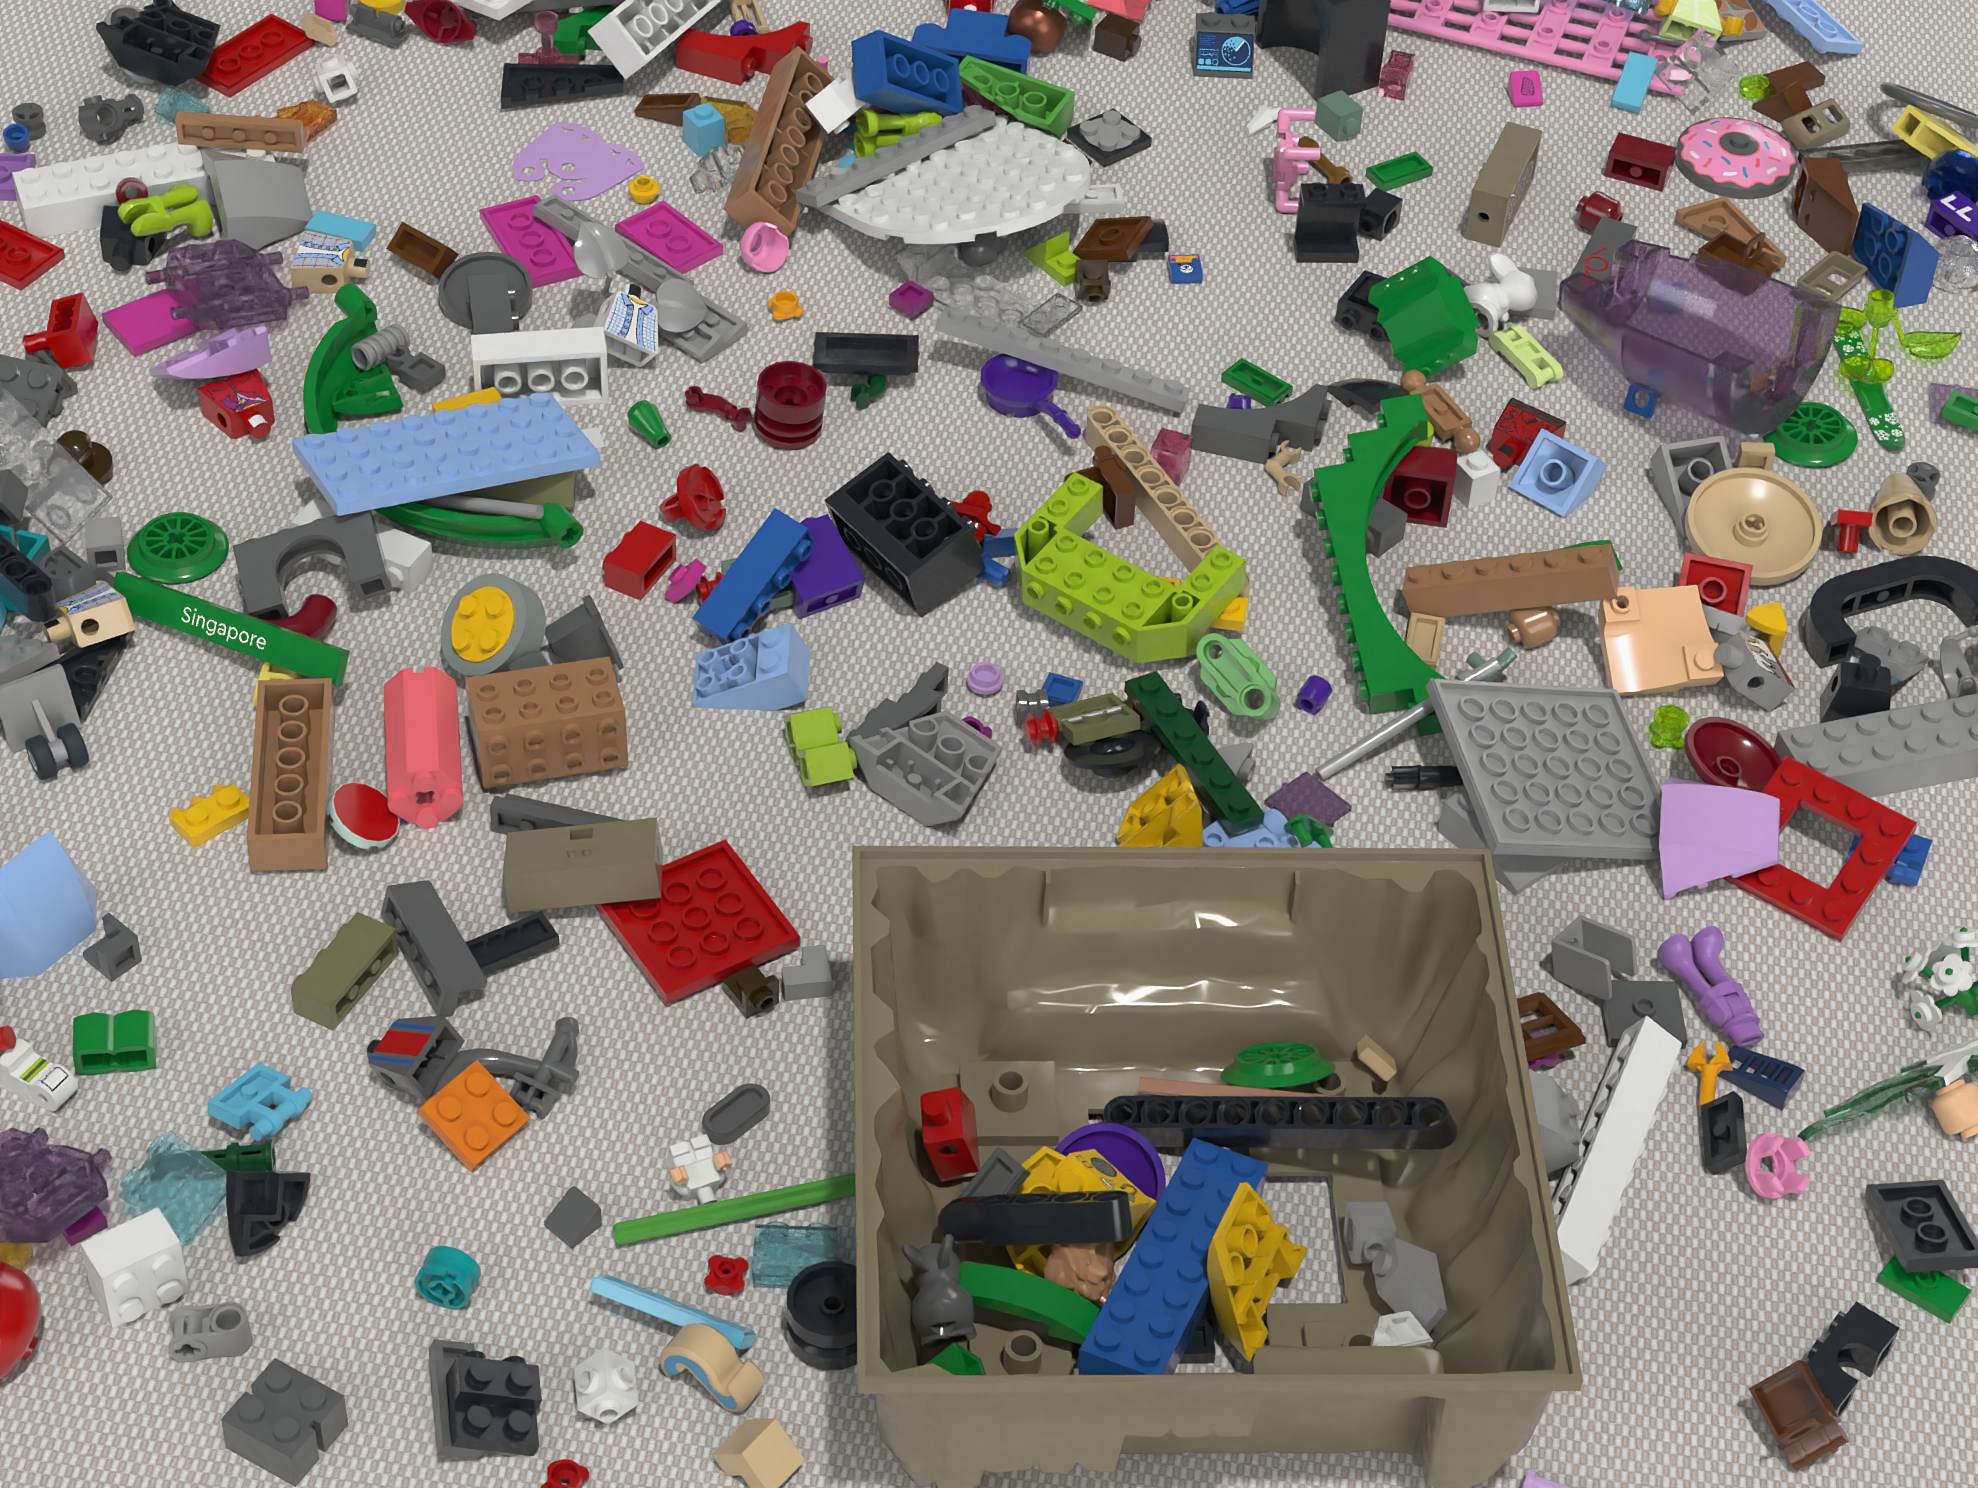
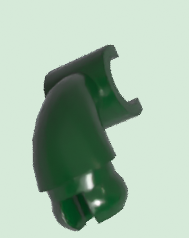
M868 375L869 380L867 383L869 386L865 384H855L852 386L850 399L853 402L856 401L858 409L868 408L871 400L878 399L885 394L889 385L885 375Z

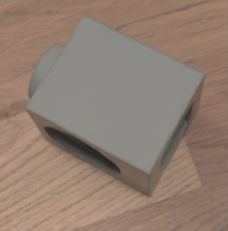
M1387 1201L1347 1202L1343 1238L1352 1264L1373 1263L1377 1253L1384 1251L1391 1240L1396 1237V1225Z

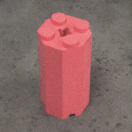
M424 667V672L414 673L413 668H403L384 684L387 802L390 812L411 824H417L421 828L429 829L435 827L438 822H444L463 807L456 679L436 667Z

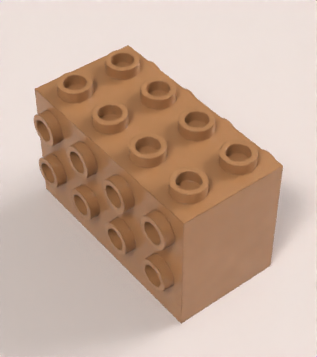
M610 656L465 678L470 735L483 789L629 766L625 708Z

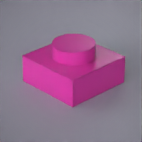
M697 558L685 567L680 564L670 574L668 580L671 584L664 596L674 604L694 590L706 566Z

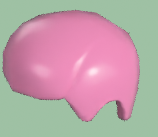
M761 221L756 222L745 230L739 246L742 259L756 270L775 272L784 264L788 256V237L778 231V227L774 224Z

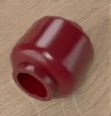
M1595 191L1589 197L1584 195L1575 210L1579 213V226L1591 233L1594 232L1602 216L1617 221H1622L1624 213L1621 212L1620 202L1601 191Z

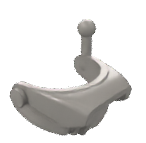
M1970 626L1967 631L1955 636L1948 635L1942 639L1940 665L1944 684L1951 698L1978 694V686L1958 644L1959 641L1968 637H1977V626Z

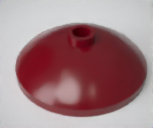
M1705 717L1699 719L1691 725L1684 738V749L1688 761L1695 773L1706 784L1761 793L1782 763L1777 752L1762 736L1749 727L1727 718Z

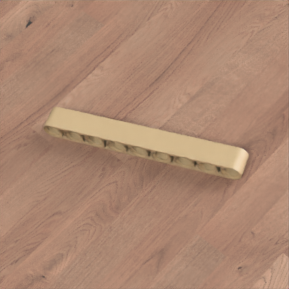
M1105 405L1090 408L1087 415L1086 443L1094 453L1096 447L1104 445L1111 449V455L1117 454L1125 466V474L1137 490L1136 506L1186 569L1191 573L1216 545L1227 549L1113 408ZM1247 572L1245 588L1237 597L1249 598L1251 579Z

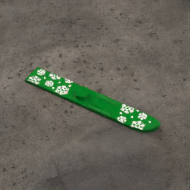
M1829 329V335L1874 438L1886 449H1903L1905 446L1904 433L1858 329Z

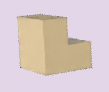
M776 1418L746 1420L712 1454L727 1476L741 1475L750 1488H779L805 1461Z

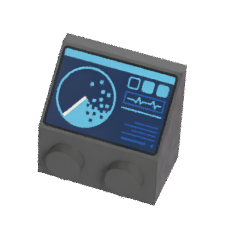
M1214 12L1196 13L1193 37L1194 76L1252 79L1255 43L1254 16L1245 14H1217Z

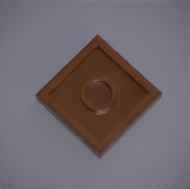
M1151 216L1096 219L1072 253L1081 260H1130L1154 226Z

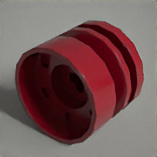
M796 361L776 362L765 367L759 374L753 422L756 434L765 443L781 449H801L815 443L821 436L827 390L824 376L816 368Z

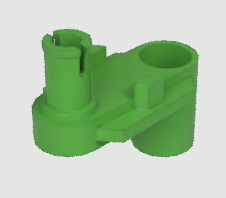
M1217 633L1207 634L1202 637L1196 649L1197 657L1201 663L1200 678L1234 716H1249L1260 722L1270 721L1275 718L1281 707L1280 697L1276 692L1278 678L1243 639H1227ZM1222 650L1221 657L1217 659V654ZM1256 692H1263L1265 701L1262 707L1255 710L1251 709L1249 705L1251 697Z

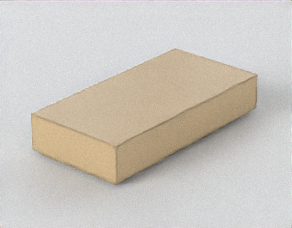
M1411 612L1406 644L1427 665L1436 671L1446 618Z

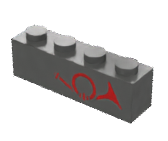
M1604 216L1601 217L1565 284L1560 307L1561 311L1594 321L1597 320L1601 310L1607 311L1611 302L1612 292H1617L1621 276L1626 275L1631 257L1634 258L1640 242V240L1635 239L1638 226Z

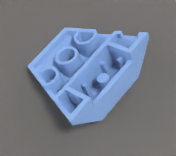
M49 831L0 867V979L39 976L96 931L97 890L56 837Z

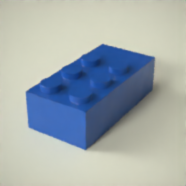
M879 29L851 41L855 91L858 100L898 114L930 111L941 115L943 119L946 116L957 115L963 112L958 59Z

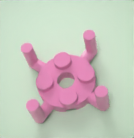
M1282 108L1278 111L1275 138L1281 139L1280 147H1274L1272 170L1274 181H1280L1275 186L1276 209L1281 213H1297L1298 201L1289 200V189L1294 186V183H1297L1298 174H1308L1309 170L1308 162L1293 160H1320V148L1298 147V134H1292L1290 130V121H1314L1315 109Z

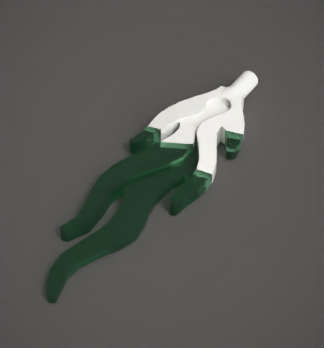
M1978 1038L1935 1052L1911 1065L1901 1068V1074L1871 1085L1842 1103L1824 1110L1825 1118L1806 1127L1797 1137L1805 1141L1827 1128L1873 1114L1902 1096L1905 1097L1906 1103L1912 1102L1951 1084L1967 1070L1969 1074L1978 1071Z

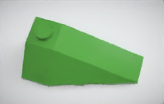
M968 55L959 64L960 81L1032 128L1061 137L1072 123L1075 100L1074 91Z

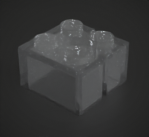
M1701 27L1653 73L1670 91L1676 88L1690 74L1695 77L1675 95L1683 106L1694 115L1715 97L1741 69L1716 43L1714 38Z

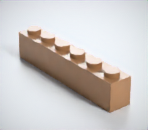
M1611 544L1588 545L1577 548L1554 549L1551 551L1519 553L1508 556L1406 567L1402 592L1410 615L1413 612L1443 618L1617 598L1620 574Z

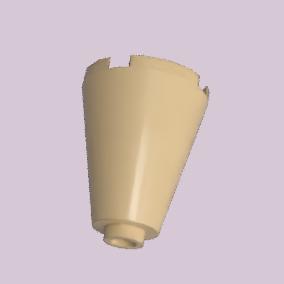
M1894 473L1883 480L1870 512L1873 513L1872 526L1868 528L1871 539L1880 549L1883 547L1896 555L1913 554L1925 548L1937 529V516L1934 508L1910 476L1903 473Z

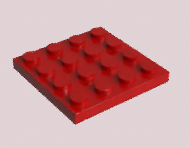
M726 839L663 865L661 898L594 904L666 1005L722 981V979L753 964H761L800 947V935Z

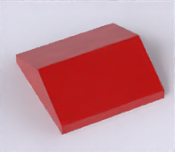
M1685 552L1678 586L1697 585L1701 604L1744 617L1753 565Z

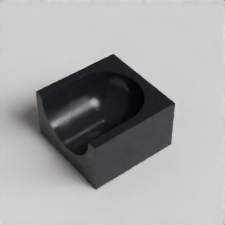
M1260 0L1255 44L1261 50L1271 47H1293L1318 55L1319 60L1314 91V100L1316 102L1319 98L1340 90L1350 96L1379 86L1391 0Z

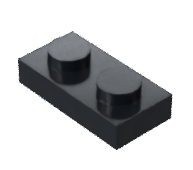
M1732 1091L1701 1105L1705 1168L1713 1175H1717L1746 1162L1747 1143L1743 1099L1735 1091Z

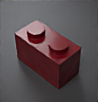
M1619 132L1609 151L1604 176L1663 192L1673 170L1677 148Z

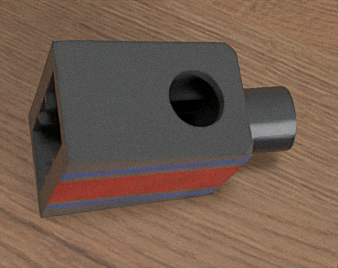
M444 1016L402 1018L392 1023L382 1040L374 1039L369 1043L367 1057L369 1059V1066L387 1086L419 1099L427 1100L465 1040Z

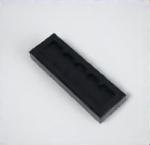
M542 911L465 942L484 976L560 945L559 935Z

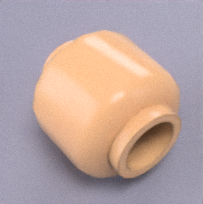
M1962 1078L1936 1090L1937 1097L1933 1099L1931 1107L1943 1131L1948 1135L1960 1133L1963 1139L1977 1134L1978 1085L1973 1082L1965 1083Z

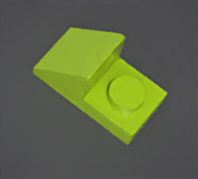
M1069 230L1024 251L1026 258L1063 287L1076 282L1075 264L1076 260H1081L1069 251Z

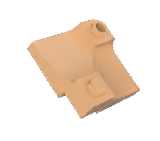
M1697 585L1654 589H1635L1634 586L1618 587L1617 598L1600 601L1598 623L1609 689H1617L1620 696L1678 692L1682 687L1715 685L1724 677L1722 664L1714 659V652L1718 643L1714 642L1709 631ZM1616 600L1623 601L1625 608H1619L1616 605Z

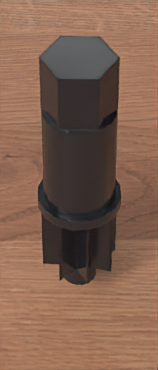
M1453 765L1392 766V771L1384 774L1385 784L1391 783L1393 790H1421L1427 787L1464 785L1457 766Z

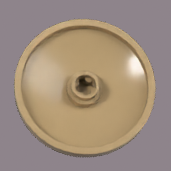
M1732 468L1708 477L1694 491L1685 514L1686 535L1694 552L1699 555L1753 565L1750 585H1774L1795 578L1811 564L1822 538L1821 519L1809 496L1787 478L1758 468Z

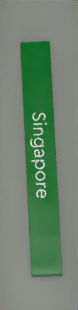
M116 572L113 589L126 598L131 614L313 679L332 678L333 686H342L350 653L349 650L127 572Z

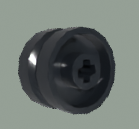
M822 1261L804 1268L797 1274L787 1290V1342L793 1354L806 1365L821 1370H843L857 1365L856 1266L842 1261Z

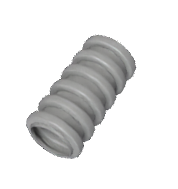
M392 324L352 345V360L359 369L368 371L385 362L387 353L393 356L398 355L397 346L404 345L409 348V334L403 326Z

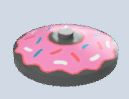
M1718 117L1696 122L1681 133L1676 146L1675 161L1685 178L1707 192L1733 199H1759L1781 192L1793 180L1797 166L1796 152L1785 137L1768 126L1741 118Z

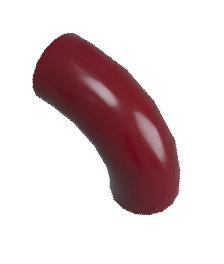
M312 594L305 598L300 610L292 616L280 620H260L320 640L333 624L338 608L333 600L327 596Z

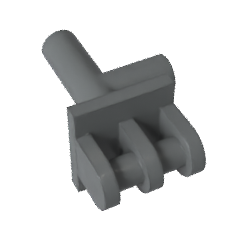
M559 1030L556 1031L533 1079L521 1073H515L516 1081L509 1095L516 1103L523 1104V1109L527 1111L534 1109L537 1111L538 1116L545 1118L549 1114L555 1100H560L562 1094L547 1086L551 1076L571 1085L577 1081L579 1070L559 1062L571 1038L570 1035ZM527 1086H530L528 1093H526ZM543 1092V1093H545V1094H544V1096H543V1098H542V1100H541V1099H539V1097H540L541 1093Z

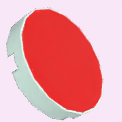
M358 782L342 784L328 800L327 814L331 813V817L334 820L331 825L343 839L359 848L369 849L371 846H378L377 849L385 847L397 834L400 824L399 817L389 811L388 798L381 791L368 784Z

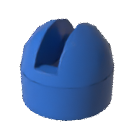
M12 124L3 131L5 144L11 150L19 152L28 147L30 136L24 125Z

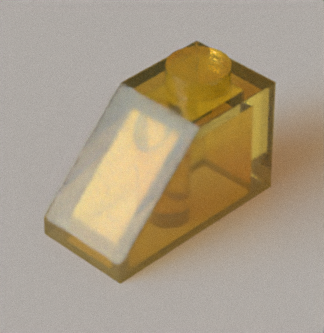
M709 96L700 97L699 105L710 103L725 118V148L730 153L745 149L758 111H755L744 101Z

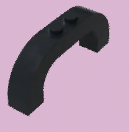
M1910 556L1835 576L1823 583L1812 597L1803 628L1805 647L1820 669L1839 664L1843 661H1850L1857 635L1846 623L1845 618L1915 599L1940 603L1953 611L1966 628L1973 625L1976 626L1978 625V571L1961 562L1943 557Z

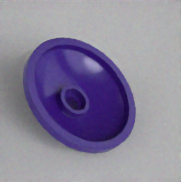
M1114 1123L1087 1125L1070 1133L1055 1148L1054 1151L1066 1157L1069 1153L1095 1149L1142 1193L1156 1200L1157 1204L1166 1189L1165 1171L1157 1151L1145 1137L1126 1126ZM1152 1213L1150 1214L1149 1218L1147 1219V1221L1145 1222V1224L1143 1225V1227L1141 1228V1230L1139 1231V1233L1137 1234V1236L1140 1235V1234L1143 1232V1230H1144V1228L1146 1227V1225H1147V1223H1148V1221H1149V1219H1150Z

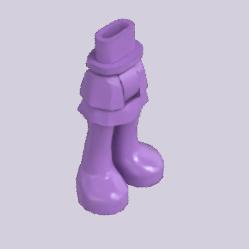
M1716 926L1706 927L1695 934L1691 942L1683 934H1676L1665 940L1657 951V957L1667 970L1676 974L1697 996L1700 1001L1699 1010L1707 1015V1019L1718 1029H1723L1722 1033L1725 1037L1733 1038L1738 1047L1760 1042L1764 1038V1034L1759 1028L1760 1018L1754 1013L1750 999L1746 992H1744L1742 984L1734 981L1718 959L1725 943L1719 928ZM1697 968H1699L1701 972L1707 977V979L1714 985L1713 988L1707 983V981L1703 978V976Z

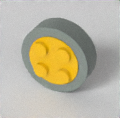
M484 574L469 581L454 596L443 618L441 646L447 662L454 670L468 677L511 671L508 666L523 655L539 651L546 629V616L542 601L531 588L502 574Z

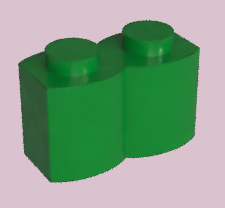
M130 1010L116 1015L93 1012L73 1018L72 1054L75 1072L85 1075H98L114 1070L139 1072L156 1067V1024L154 1013L144 1010Z

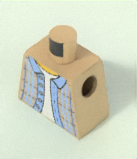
M304 231L290 267L293 293L336 294L342 286L349 284L351 277L368 279L370 260L355 258L354 245L351 240L312 231Z
M106 582L99 583L58 602V618L42 624L44 634L49 643H55L68 638L77 647H86L136 630L126 598Z

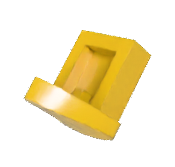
M1779 602L1758 605L1747 612L1745 623L1760 630V640L1769 643L1779 659L1787 632V623L1782 605Z

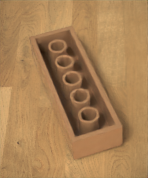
M332 678L258 680L247 828V846L251 871L327 869L330 814H327V804L331 797L336 710Z

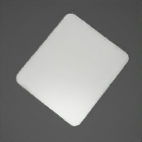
M599 428L581 430L595 448L605 446Z

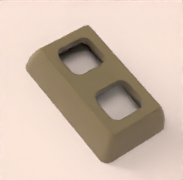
M1834 98L1825 100L1781 122L1782 128L1802 154L1846 135L1851 125L1850 120ZM1828 108L1837 123H1830L1822 110ZM1811 117L1820 131L1814 134L1810 133L1801 120Z
M1832 251L1797 279L1798 292L1803 297L1827 308L1864 277L1868 268L1837 251ZM1831 274H1838L1848 281L1843 285H1839L1829 280L1828 277ZM1816 287L1831 293V295H1827L1826 293L1816 289Z

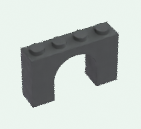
M370 510L319 518L311 523L294 528H285L274 534L248 539L244 543L233 545L248 614L258 619L280 620L290 617L284 592L285 579L289 571L299 561L316 554L335 555L347 563L351 583L359 601L394 591L377 526Z

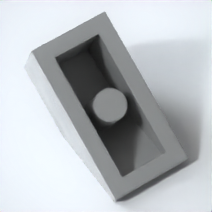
M1394 1237L1384 1251H1379L1373 1260L1372 1272L1375 1278L1377 1293L1396 1313L1410 1311L1429 1334L1447 1312L1437 1256L1433 1252Z

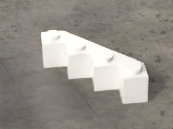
M851 65L803 106L825 134L833 131L837 135L850 124L847 118L853 113L857 116L859 110L868 109L871 107V104L857 99L854 67Z

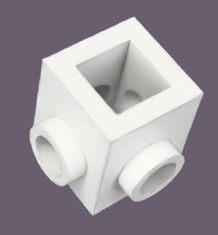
M343 53L324 56L320 59L319 63L315 64L318 75L313 76L319 93H326L330 103L344 100L358 92L355 79H358L359 75L353 61L347 63Z
M602 1348L574 1367L578 1411L606 1424H611L638 1405L633 1361Z

